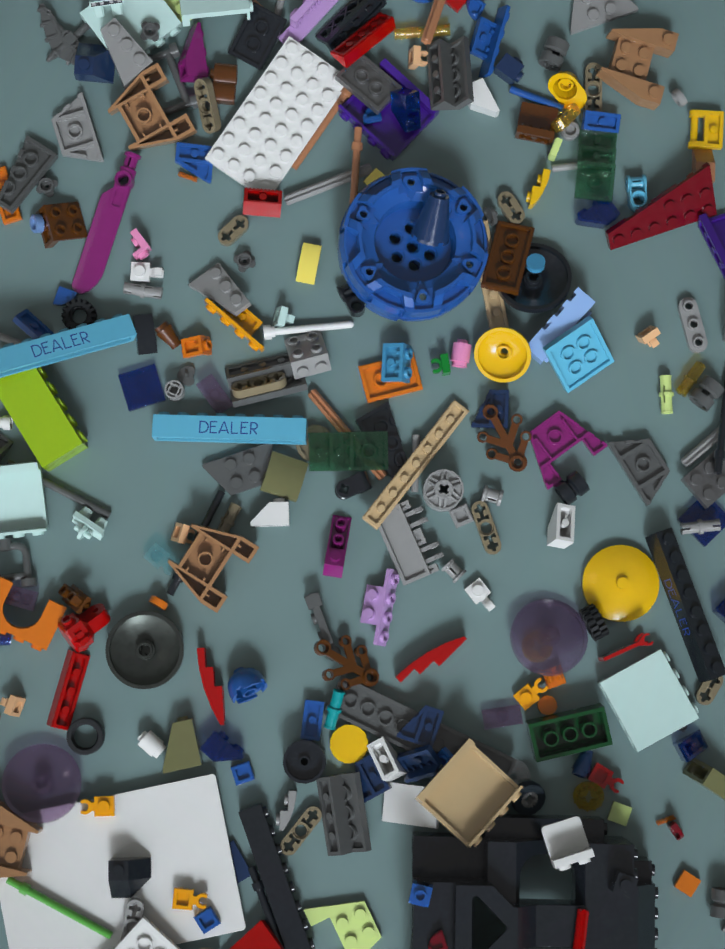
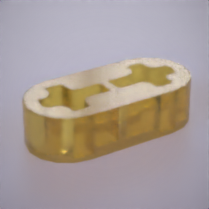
M572 103L567 106L552 121L551 126L556 133L568 127L581 113L577 104Z

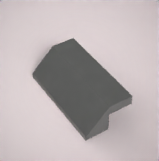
M462 36L451 44L439 38L428 45L426 51L428 52L427 66L431 110H460L474 102L469 38Z
M288 353L224 368L234 408L308 390L305 377L294 379ZM278 371L285 373L287 385L282 389L241 399L233 396L231 386L237 381Z
M360 772L319 777L316 782L328 856L371 851Z

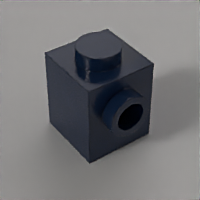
M506 53L496 65L494 74L512 86L515 81L519 83L524 76L523 62L519 58L512 57Z

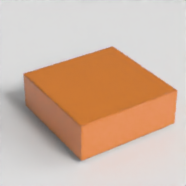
M683 869L673 886L689 897H692L701 880Z

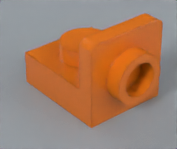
M197 335L181 339L183 358L212 355V342L209 336Z

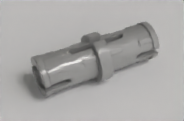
M124 283L123 294L140 296V298L162 299L163 287L149 286L146 283Z
M698 519L697 522L680 523V527H682L680 532L681 535L692 533L700 535L704 534V532L720 531L721 526L719 525L721 523L719 519L706 521Z

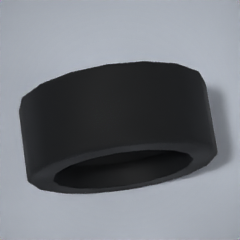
M81 718L75 720L69 726L66 740L73 752L79 755H89L102 747L105 741V731L97 720ZM82 725H90L97 732V740L91 747L83 748L75 741L76 729Z

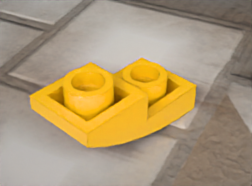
M543 169L542 174H538L536 185L538 186H533L531 191H527L526 202L529 203L528 209H532L541 198L548 183L551 170Z

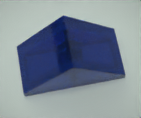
M700 730L673 743L681 761L684 762L691 761L708 748Z

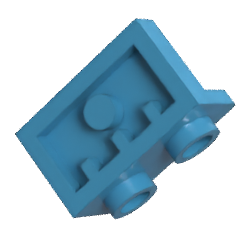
M383 343L382 382L410 383V378L412 377L411 359L413 358V350L410 345L406 343Z

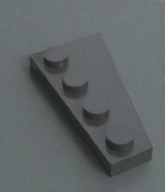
M27 135L25 144L18 153V159L10 170V176L1 189L0 207L13 214L55 163L58 155Z

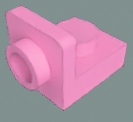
M135 228L130 232L133 237L130 240L136 248H139L132 254L137 261L145 259L152 249Z

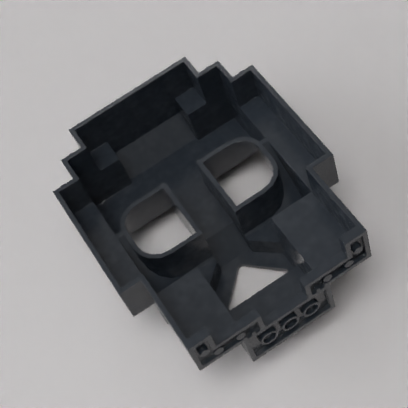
M504 814L502 817L498 815L494 820L495 826L489 832L485 830L481 835L482 841L476 847L472 845L470 848H467L452 833L412 832V883L413 880H416L417 884L429 886V884H433V890L428 907L412 904L411 949H428L431 937L440 929L443 930L449 949H472V900L475 896H478L507 926L506 931L488 949H525L531 947H571L573 949L577 910L579 908L589 911L585 949H657L655 948V940H658V928H655V920H658V907H655V899H658V887H655V883L652 882V876H655V865L647 857L638 856L637 848H634V844L624 837L604 836L607 835L608 826L600 816H578L581 819L589 847L593 849L595 857L590 858L591 862L579 865L578 862L571 864V899L520 898V873L524 863L533 856L548 854L541 828L578 815ZM615 869L639 879L632 899L608 889Z

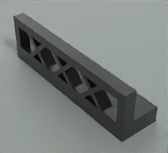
M350 0L315 36L316 39L326 44L331 52L370 21L387 2L385 0Z

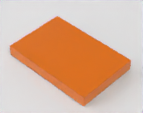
M414 352L411 359L412 377L410 378V383L382 382V360L358 366L367 403L423 390Z

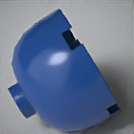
M239 667L234 670V674L228 681L229 696L233 703L237 700L238 704L256 698L258 696L255 694L256 692L261 690L263 693L267 688L264 676L254 668Z

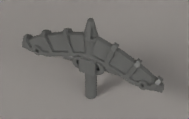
M41 3L39 8H37L42 21L40 28H44L47 37L44 40L46 43L49 42L52 49L46 61L50 62L59 57L67 61L66 64L68 66L70 64L75 66V55L79 44L78 38L89 30L90 26L84 23L73 33L65 30L57 22L51 10Z

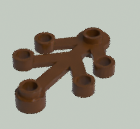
M487 404L483 409V416L492 421L500 438L491 436L486 431H480L477 439L481 443L487 442L506 448L509 455L499 453L497 449L492 447L486 452L487 458L506 462L509 464L510 469L516 472L524 470L527 466V458L524 453L528 442L532 438L531 432L528 430L521 432V442L517 451L513 446L518 427L523 421L522 415L515 413L511 417L512 424L507 434L498 417V407L494 404ZM493 408L495 413L490 415L488 409ZM515 416L520 417L519 423L514 422L513 418ZM528 433L530 437L525 440L522 435ZM480 434H485L487 436L486 440H481ZM493 450L496 455L494 457L489 456V451ZM515 459H520V460H521V464H520V465H516V464L514 463V460H515Z
M344 635L338 640L339 645L344 648L346 658L332 650L331 644L325 639L319 640L314 644V651L317 655H326L343 666L324 670L322 678L325 681L354 672L359 676L350 680L344 678L338 682L340 690L345 691L358 684L372 687L378 683L379 674L370 666L365 645H359L354 649L355 655L360 657L362 667H360L355 660L350 636ZM343 638L347 640L346 645L343 643ZM319 645H321V646L323 647V651H322V652H321V651L319 650V648H318ZM359 648H362L363 654L359 653ZM327 671L331 674L330 678L326 676ZM367 674L371 676L370 681L367 679ZM343 681L347 683L346 688L342 685Z

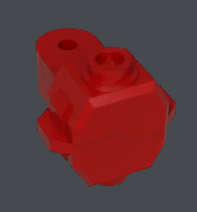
M98 603L80 615L75 613L65 615L58 623V628L68 644L76 652L80 653L87 650L89 645L94 642V634L110 622L111 616L105 606Z

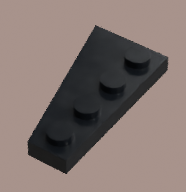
M387 401L358 418L355 422L392 480L407 461L395 426L394 417L391 414L389 402Z

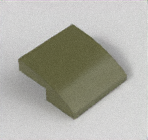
M272 451L260 490L296 502L305 478L308 463Z

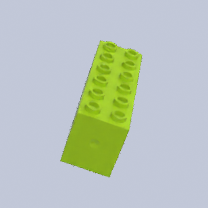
M38 367L0 378V400L43 469L50 472L88 448L86 436L83 432L76 429V426H78L76 420L70 413L67 414L66 410H68V407L60 397L57 398L56 394H58V391L50 381L46 380L48 375L43 368Z

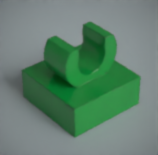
M448 353L440 354L439 359L434 358L431 360V364L437 363L439 365L438 369L432 371L433 374H438L442 371V376L450 375L451 369Z

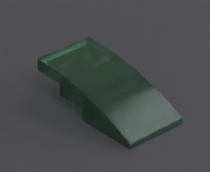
M580 129L574 198L612 202L616 169L617 133Z
M388 431L308 433L309 471L388 470Z

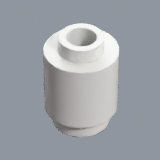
M151 730L149 732L144 731L138 737L140 741L138 746L156 759L166 748L163 744L164 741Z

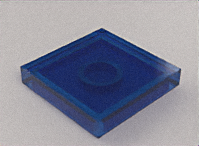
M155 364L118 375L129 412L166 401Z
M696 500L677 520L680 523L697 522L698 519H702V521L719 519L721 523L719 525L721 526L720 531L704 532V534L700 535L698 533L691 534L705 547L725 528V512L715 502L705 509Z

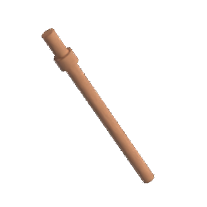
M345 87L342 88L340 91L342 92L293 163V169L297 170L338 112V106L340 104L343 105L345 100L349 99L352 95Z
M355 127L354 142L351 145L353 159L349 205L358 195L360 152L363 151V143L361 142L362 127Z

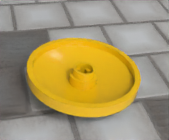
M614 545L600 550L588 561L582 575V592L587 604L593 603L602 618L614 622L632 621L643 616L654 605L659 592V575L652 560L641 550L628 545Z

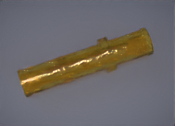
M450 23L437 25L434 36L451 35ZM425 26L394 28V39L421 38Z

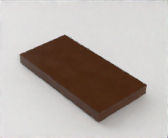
M498 220L481 288L513 295L519 294L535 228Z

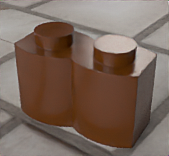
M215 63L214 68H211L210 79H213L217 104L235 105L238 65Z

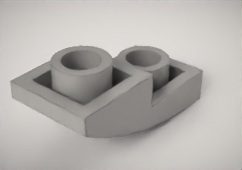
M289 789V794H285L284 806H288V809H281L280 814H276V825L280 826L279 831L285 829L291 818L296 802L297 790Z

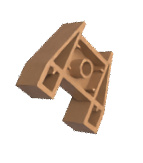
M663 28L611 29L606 36V39L615 41L608 68L601 67L596 76L634 104L655 110L661 103L665 86L646 81L653 54L669 58L675 51L679 34Z
M159 63L142 71L107 110L111 115L119 111L136 139L135 143L128 146L131 151L182 142L197 133L187 113L170 122L153 93L170 83Z
M191 523L190 527L198 531L197 536L179 563L170 558L167 562L200 603L218 613L228 596L212 584L232 553L249 564L259 546L242 535Z
M1 800L0 878L27 876L32 870L23 868L22 864L31 832L38 834L43 831V828Z

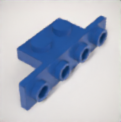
M509 5L498 8L494 22L482 16L477 19L469 48L470 54L483 60L478 76L480 78L488 77L494 71V62L500 51V41L505 34V24L510 17Z

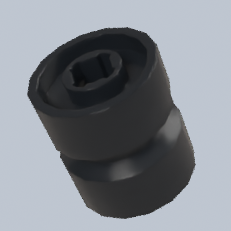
M576 470L566 476V481L561 480L553 486L560 499L568 505L577 500V495L583 496L590 490L584 478Z

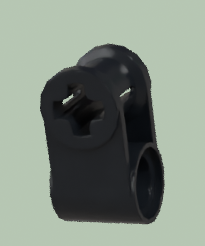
M348 283L341 287L337 286V292L350 315L361 317L365 312V303L355 295ZM355 303L362 306L358 311L353 310L351 307Z
M362 470L340 481L335 488L337 498L345 500L373 488L366 471ZM341 486L348 488L347 494L344 492L340 493Z

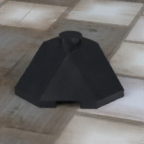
M151 857L111 858L108 861V881L111 898H132L151 878Z

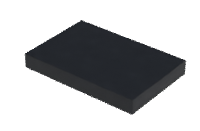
M253 2V12H250V20H247L246 16L228 53L262 71L287 23V19Z

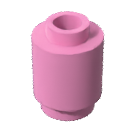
M457 339V342H453L450 360L453 367L467 368L472 345L468 344L469 341Z

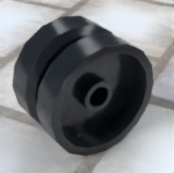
M301 739L292 743L287 748L283 757L285 773L297 783L307 784L314 782L322 775L326 765V756L323 748L317 742L308 739ZM302 758L308 759L307 765H303L301 762Z

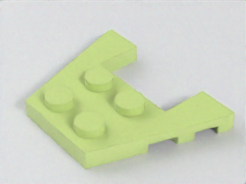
M365 900L304 909V913L311 926L330 918L344 949H370L382 937Z

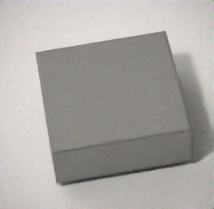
M466 503L448 511L456 529L474 521Z

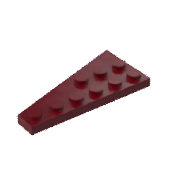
M706 162L697 172H691L686 176L685 180L679 184L675 183L650 200L651 203L635 210V214L629 218L622 219L607 229L605 232L609 249L613 250L698 221L699 215L705 213L708 217L717 215L710 164Z

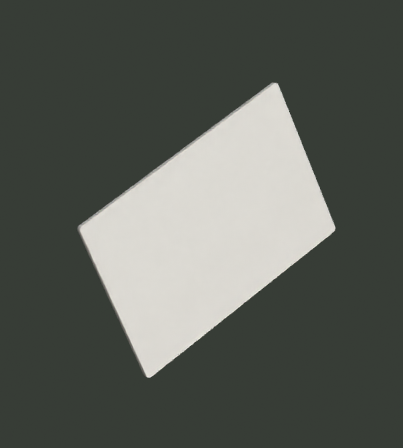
M215 774L114 794L115 816L94 817V811L85 815L81 814L82 810L88 809V804L80 802L22 814L42 827L43 831L38 834L31 832L22 867L31 869L32 872L27 876L13 878L22 883L25 881L31 885V888L109 929L113 934L108 939L31 896H24L19 893L18 889L7 884L8 877L0 878V903L9 949H114L121 941L125 910L131 898H111L108 881V861L111 858L151 857V878L133 897L143 900V916L175 944L245 929L246 924ZM174 888L195 889L194 895L207 893L208 897H201L200 903L207 904L206 908L211 906L221 924L203 934L193 917L205 909H200L196 905H193L192 910L172 909ZM138 903L130 906L133 908L132 916L128 915V917L136 916L137 909H141V907L137 906ZM129 922L127 929L130 931L136 923Z

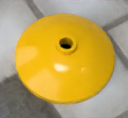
M494 327L484 332L478 339L474 349V359L480 372L490 380L501 383L512 382L520 378L527 371L531 362V348L526 338L517 330L509 327ZM502 349H507L508 353H503Z

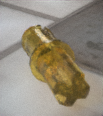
M696 361L688 374L684 375L685 378L675 391L679 395L682 394L683 397H686L692 386L697 384V379L706 366L702 362Z

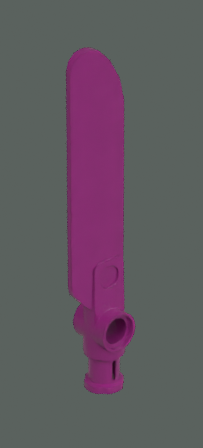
M125 151L126 157L123 166H120L119 171L115 175L114 187L104 192L100 197L72 282V289L79 294H85L92 290L103 277L131 189L135 185L134 179L137 173L135 169L138 160H141V156L136 153ZM124 177H128V183L125 185H121V179Z

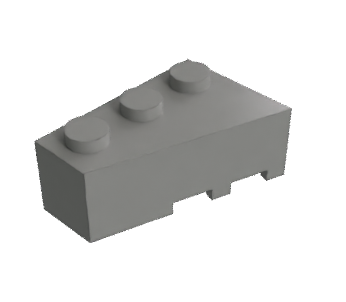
M114 17L100 31L123 87L126 90L142 71L153 65V61Z

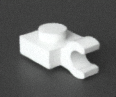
M131 262L130 281L150 283V277L164 278V270L158 267L151 268V263Z
M480 578L464 589L476 605L481 602L489 612L496 607L487 597L491 594V591Z

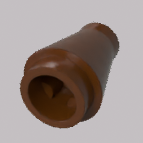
M167 321L155 329L157 336L169 345L172 350L181 344L172 324H169Z

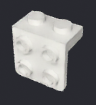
M578 816L541 828L553 868H559V871L571 868L573 863L578 862L579 865L591 862L590 858L595 857L593 849L589 847L581 819Z

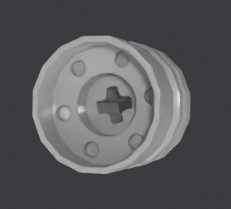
M447 469L431 473L425 480L422 489L426 505L438 512H447L455 508L461 501L464 493L461 478L455 472ZM439 486H442V487L447 486L448 489H447L446 492H447L448 494H445V493L440 494V493H439V491H440V487H439Z

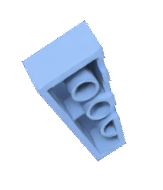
M578 287L571 298L563 303L558 312L529 342L531 357L540 365L543 361L547 363L549 360L542 348L578 324L581 319L583 320L592 314L590 309L595 304V301Z

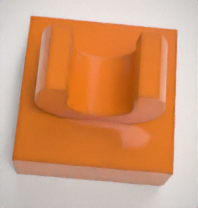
M560 665L541 671L545 684L549 686L548 689L566 683Z

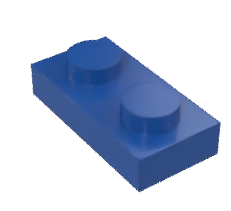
M583 110L581 129L618 134L621 114Z
M28 309L17 314L13 319V322L32 339H37L46 333L55 334Z
M305 699L300 739L320 741L325 702Z

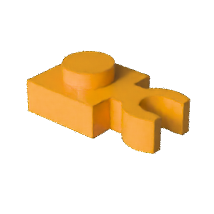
M542 677L535 680L534 686H531L528 682L513 695L525 711L540 700L541 697L538 693H544L548 690V685L544 688L538 685L543 679Z
M115 795L94 796V802L89 799L80 801V803L88 804V809L82 810L81 814L85 815L94 811V817L115 816Z
M175 887L172 909L192 910L193 905L200 909H205L207 904H201L200 898H207L208 894L200 893L194 895L195 889Z

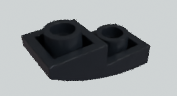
M152 313L132 315L133 325L137 333V354L157 353Z

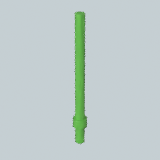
M8 877L6 883L18 889L19 893L24 896L29 895L108 939L111 938L113 932L31 888V885L25 881L22 883L13 877Z

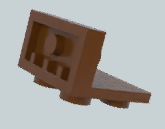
M522 102L515 138L552 145L558 109Z
M77 201L43 205L36 212V214H41L44 219V231L41 235L45 249L53 248L59 241L83 239L88 236Z

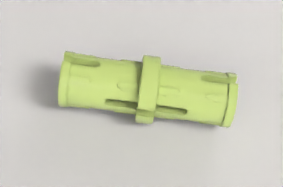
M660 375V392L658 394L661 397V414H673L672 397L674 392H672V375Z

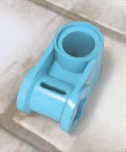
M642 174L639 177L626 175L625 187L628 208L636 212L635 210L640 207L643 208L647 203L646 174ZM633 199H640L642 204L634 203Z

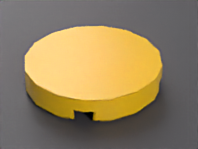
M353 724L338 727L330 739V749L333 756L343 763L360 761L368 749V738L365 732Z

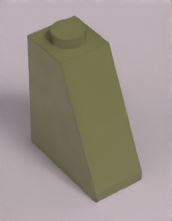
M188 715L178 717L177 722L172 723L163 765V774L203 764L194 719H189Z
M692 757L682 773L725 801V775Z

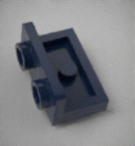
M430 744L399 753L396 758L407 772L404 778L406 783L434 777L439 772L442 760Z

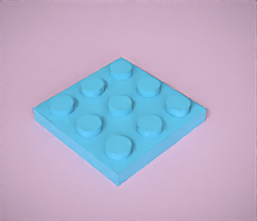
M591 316L586 317L542 348L567 393L614 362Z

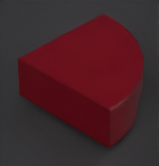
M675 821L667 824L676 840L679 841L684 837L683 832Z
M442 929L433 934L429 941L428 949H449Z

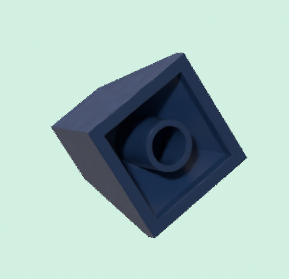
M79 43L75 55V79L78 81L114 84L115 65L106 47L99 44Z

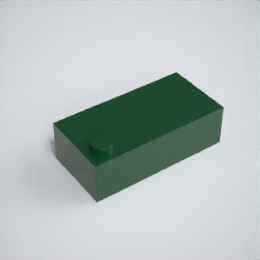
M601 703L525 721L533 757L536 762L613 745L605 707Z

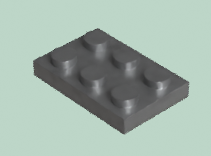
M365 55L348 68L344 67L335 76L337 82L377 115L402 90L400 84Z
M714 451L681 479L682 483L705 509L725 493V460H723L722 474H714Z

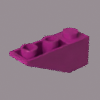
M197 22L190 29L178 62L180 82L195 83L197 79L208 77L209 67L206 63V48L203 43L204 33L200 22Z
M333 515L323 569L324 576L342 578L352 520L350 517Z

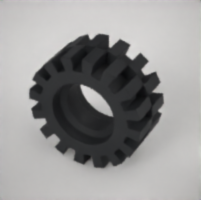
M77 298V300L72 299V302H67V306L62 309V322L69 330L83 323H87V325L92 324L97 320L96 317H98L93 305L81 298ZM76 310H84L87 317L83 323H75L72 316Z
M593 603L579 610L580 618L595 642L609 634L604 619Z

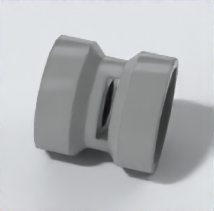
M171 380L165 385V394L171 401H180L185 396V389L179 381Z

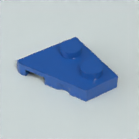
M177 142L175 163L211 184L213 164L205 160V157L213 146Z

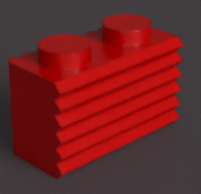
M244 188L242 215L280 218L282 206L281 190Z

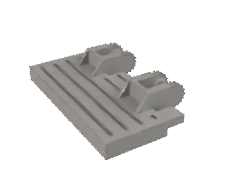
M409 500L397 504L378 528L404 586L439 571L437 563L428 566V563L444 556L443 552H439L427 559L424 553L439 546L438 541L420 548V545L427 543L421 527L414 531L412 528L429 520L427 517H423L411 523L409 517L421 513L424 509L420 506L405 513V510L412 507Z

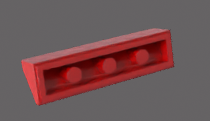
M379 12L333 49L330 54L340 64L348 68L395 30L394 17Z
M72 650L67 651L48 716V726L68 731L90 655Z

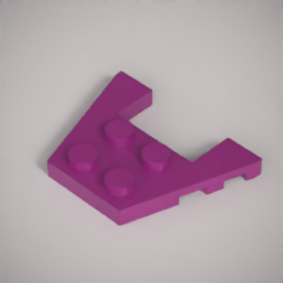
M561 411L556 412L530 431L532 434L530 442L547 490L562 480L551 465V462L582 441L592 456H595L608 446L607 443L595 437L594 434L585 430Z

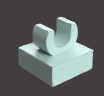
M279 306L275 310L272 326L283 327L285 324H294L295 316L287 314L288 307Z

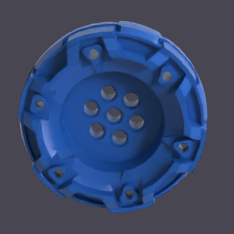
M401 168L393 170L388 176H382L363 188L345 212L339 230L337 247L341 274H344L346 282L355 295L366 304L365 307L379 316L393 321L398 319L403 321H425L438 318L461 304L471 294L481 278L489 255L487 254V232L482 220L484 213L476 199L464 186L458 187L442 176L428 173L427 168ZM441 189L449 196V243L443 246L444 243H439L438 247L428 246L419 243L416 236L412 238L411 233L406 232L405 227L410 226L413 228L430 192ZM394 236L398 239L399 243L393 244L389 238ZM407 245H413L416 251L410 252L407 249ZM430 253L433 256V260H427L424 254ZM397 255L400 257V262H394L391 256ZM410 263L416 264L417 267H418V270H417V271H412V270L409 268V264H410Z

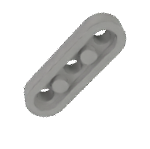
M683 298L678 303L677 309L687 346L691 352L701 353L707 348L708 341L699 308L693 298ZM685 304H690L691 309H686ZM690 322H695L696 327H691ZM700 340L701 346H697L695 341Z

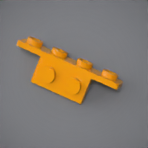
M206 297L204 300L207 304L205 308L213 315L216 312L221 317L219 320L227 327L231 325L235 329L234 333L239 338L243 339L245 337L249 341L248 345L254 351L260 350L263 352L265 350L264 346L252 337L263 324L260 319L248 309L237 316L225 309L222 311Z

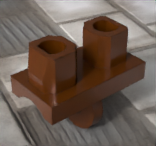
M63 584L58 591L63 596L62 600L79 615L91 605V598L74 584L71 587Z

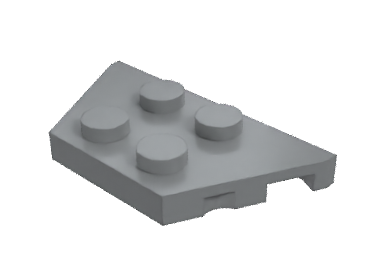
M573 0L570 35L636 13L639 9L631 0Z
M81 92L72 103H68L62 112L57 113L51 119L63 157L104 162L85 98Z

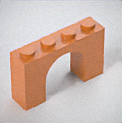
M0 576V633L6 635V633L14 635L13 639L21 643L27 641L31 643L30 647L38 651H42V649L47 650L67 607L49 599L36 623L28 627L15 626L6 619L3 610L4 601L14 582Z

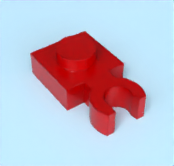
M598 762L595 763L590 775L587 777L588 780L603 789L609 785L611 791L619 793V791L614 788V784L616 782L624 784L622 779L612 778L614 772Z

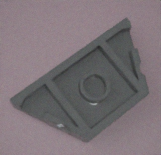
M650 438L609 442L607 444L645 506L650 505L653 497L670 472Z
M262 444L203 464L202 467L233 496L261 486L273 444Z

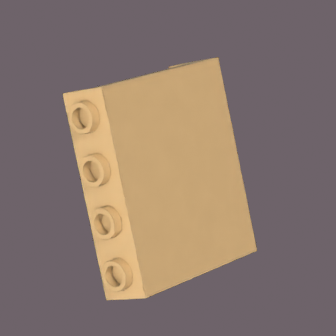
M470 738L415 798L467 848H470L472 845L476 847L482 841L481 835L484 831L489 832L495 826L494 820L498 815L502 817L509 810L507 805L511 801H517L522 795L520 790L523 788L521 785L518 786L475 746L476 743Z

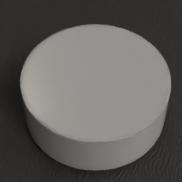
M678 88L671 92L672 99L679 107H683L688 103L686 97Z
M574 121L565 122L560 130L562 138L567 141L575 140L580 132L579 125Z

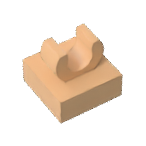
M414 45L408 51V69L415 70L418 66L425 67L428 64L427 61L421 59V56L426 57L428 55L427 51H421V46Z
M650 325L635 337L638 342L655 348L660 344L656 337L661 333L657 327Z
M176 522L170 540L184 545L185 543L191 544L192 541L188 540L187 536L188 533L195 534V531L190 529L189 525Z
M11 694L9 698L2 697L0 705L5 707L3 713L9 716L20 717L26 699Z

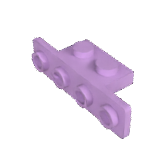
M303 0V4L291 12L290 26L280 35L279 41L284 44L290 36L300 43L339 0Z
M390 568L386 570L383 587L367 584L360 620L361 623L376 625L373 644L384 647L389 639V626L393 618V604L396 601L395 593L399 583L397 570Z

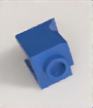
M413 880L408 903L428 907L433 884L425 886L417 884V881Z

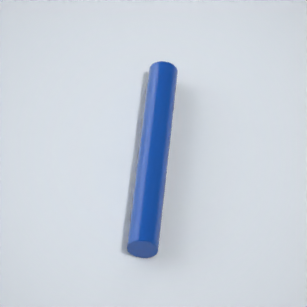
M511 86L509 93L541 105L557 108L560 112H562L564 107L561 103L515 86Z

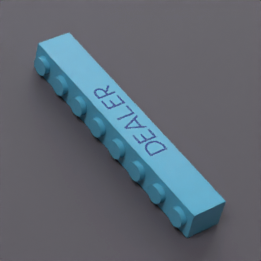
M116 314L111 319L105 320L102 318L89 325L83 323L74 329H61L56 334L46 333L37 339L27 338L19 344H6L0 348V378L132 342L137 333L129 314Z
M159 412L158 414H153L152 438L154 441L307 445L308 422L307 418H303L301 415L284 418V415L265 417L263 414H255L254 417H246L245 414L227 416L225 413H216V416H208L207 413L189 415L186 412H178L177 415H170L169 412Z

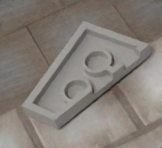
M219 263L188 284L192 290L201 293L205 298L207 297L214 301L218 306L235 316L251 306L249 300Z

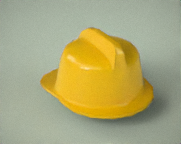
M559 71L549 79V91L559 103L564 105L565 109L577 111L585 106L587 94L578 82L575 74L569 71Z

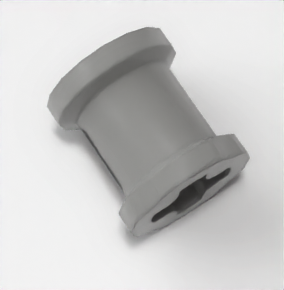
M485 485L481 501L492 502L496 506H500L504 490L491 489L488 485Z
M454 558L441 569L442 572L445 571L453 579V583L466 572L465 569L462 570L454 562Z

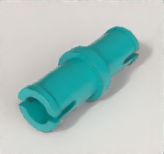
M333 689L330 705H327L326 709L328 713L324 724L325 728L330 730L336 729L338 716L342 712L341 705L345 691Z

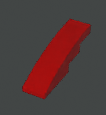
M463 636L451 640L426 652L406 666L395 678L401 683L414 669L421 674L433 661L440 666L467 638Z
M197 648L199 671L206 696L219 724L225 725L224 685L216 686L215 667H207L206 648Z

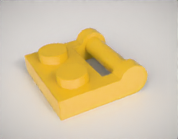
M690 110L689 118H691L688 149L721 150L723 148L724 111ZM698 118H704L703 141H697Z

